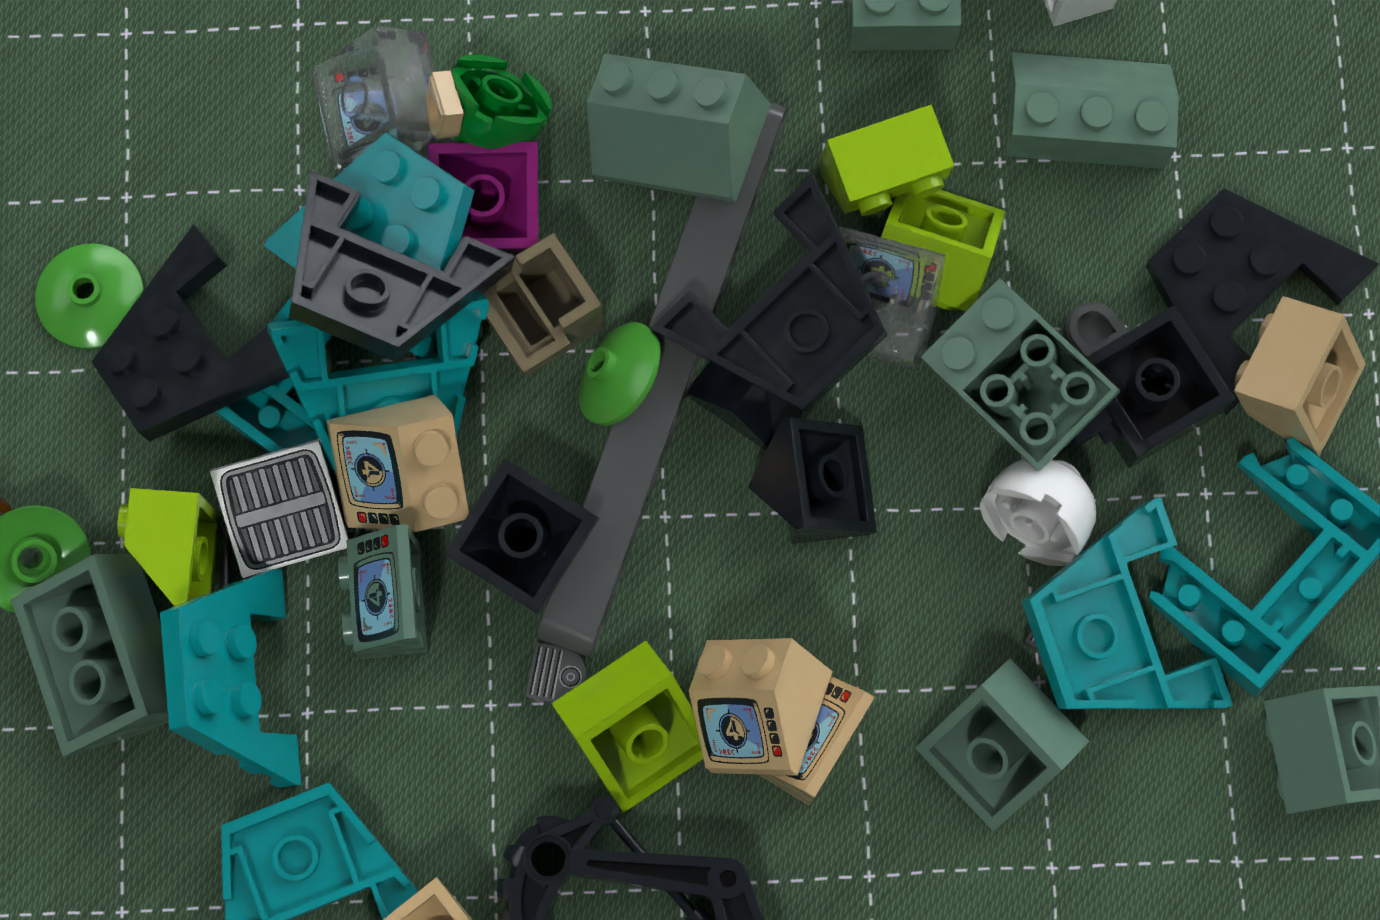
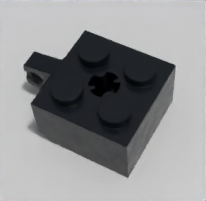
M1174 305L1086 358L1120 390V393L1068 444L1073 450L1099 435L1105 445L1110 442L1113 443L1128 468H1131L1217 417L1234 401L1235 397ZM1155 383L1159 387L1160 392L1158 394L1155 392L1148 393L1142 384L1151 386Z

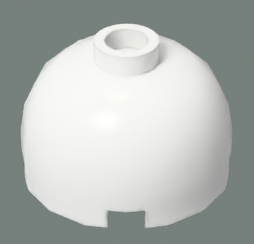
M1025 459L1004 468L992 481L980 503L983 520L998 539L1003 542L1007 533L1027 545L1018 554L1047 566H1065L1073 560L1075 555L1078 556L1086 545L1096 522V505L1090 488L1074 466L1061 460L1052 459L1041 471H1037Z

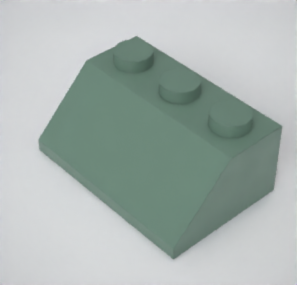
M1011 52L1004 156L1164 169L1177 148L1179 94L1171 65Z
M604 54L587 100L592 175L596 179L736 203L771 104L747 74Z
M93 554L11 599L63 757L73 756L142 734L168 722L161 622L143 569L132 554Z

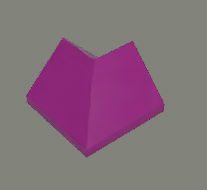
M517 142L516 144L497 149H487L469 143H428V160L475 191L461 240L463 237L468 236L498 250L512 254L515 258L516 255L539 242L538 142Z

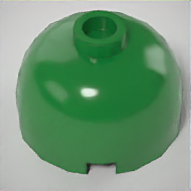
M482 54L462 56L458 59L455 68L453 67L451 70L455 89L457 90L464 113L460 133L457 137H453L457 143H469L487 149H497L516 144L517 142H535L542 133L552 110V102L547 91L527 72H524L521 79L506 72L505 70L509 62Z

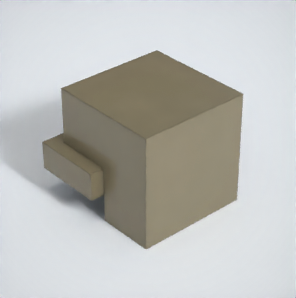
M554 233L516 255L517 261L514 259L511 272L483 293L488 299L489 305L486 319L525 378L604 329L601 303Z

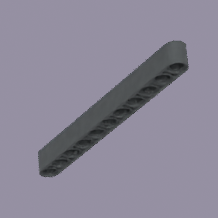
M769 101L771 105L736 203L696 196L649 328L690 291L716 315L781 134L788 109L786 106ZM657 333L655 334L660 343L661 356L656 379L640 406L626 419L612 425L583 508L600 519L549 598L538 631V640L590 658L600 638L701 357Z

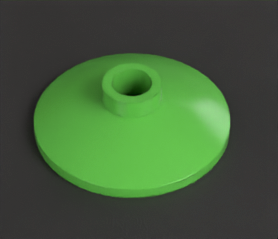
M102 244L77 245L58 254L43 270L36 287V310L46 330L61 343L78 349L102 348L145 288L141 274L135 264L119 250ZM82 284H94V291L91 296L85 299L77 298V290Z
M638 322L623 324L606 335L590 355L581 376L578 397L583 415L594 424L610 426L623 421L640 406L652 388L660 365L661 350L657 335L648 326Z
M29 505L13 509L0 516L1 608L15 613L11 601L12 598L91 556L90 546L85 533L76 521L66 513L48 506ZM26 548H38L40 552L39 558L34 563L24 564L20 561L21 553Z

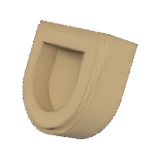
M451 70L432 72L431 76H429L426 92V114L430 131L437 139L457 137L460 133L464 115Z

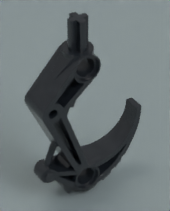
M608 796L596 798L591 804L590 813L571 821L557 816L537 817L538 824L526 829L519 836L515 845H506L502 856L511 863L508 878L497 879V898L506 900L507 911L500 915V920H548L555 901L570 877L666 891L688 916L684 920H713L701 905L696 909L685 895L703 897L710 900L715 920H764L744 865L738 860L720 857L648 853L618 818L619 807L616 801ZM604 826H611L632 852L592 850L590 845ZM554 844L561 847L565 853L566 861L564 867L554 876L546 877L540 875L534 867L535 854L541 847Z

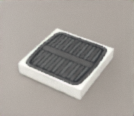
M319 439L211 469L210 474L242 578L347 548L348 532Z

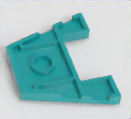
M385 132L333 179L361 193L359 207L344 230L444 271L449 258L452 257L460 243L475 191L396 137ZM305 205L273 233L263 245L295 269ZM427 336L409 351L424 358L429 350L432 338Z
M483 294L436 329L437 357L327 373L323 331L298 320L267 324L268 334L335 475L336 470L326 420L436 395L452 413L457 437L466 401L463 394L470 367L475 365L479 348L476 341L482 319L486 320L489 308L488 299Z
M1161 497L1142 503L1021 601L1058 709H1219L1233 705L1217 657L1206 658L1164 673L1127 563L1177 545Z
M281 568L252 575V577L228 584L218 591L201 595L160 612L169 730L215 755L228 754L239 760V767L251 774L263 773L271 777V785L277 788H287L301 785L297 734L262 733L260 731L259 711L262 698L256 685L254 654L257 648V641L251 628V620L270 622L286 618Z
M326 783L221 825L223 900H225V920H292L370 888L372 889L381 917L384 919L419 891L331 783Z

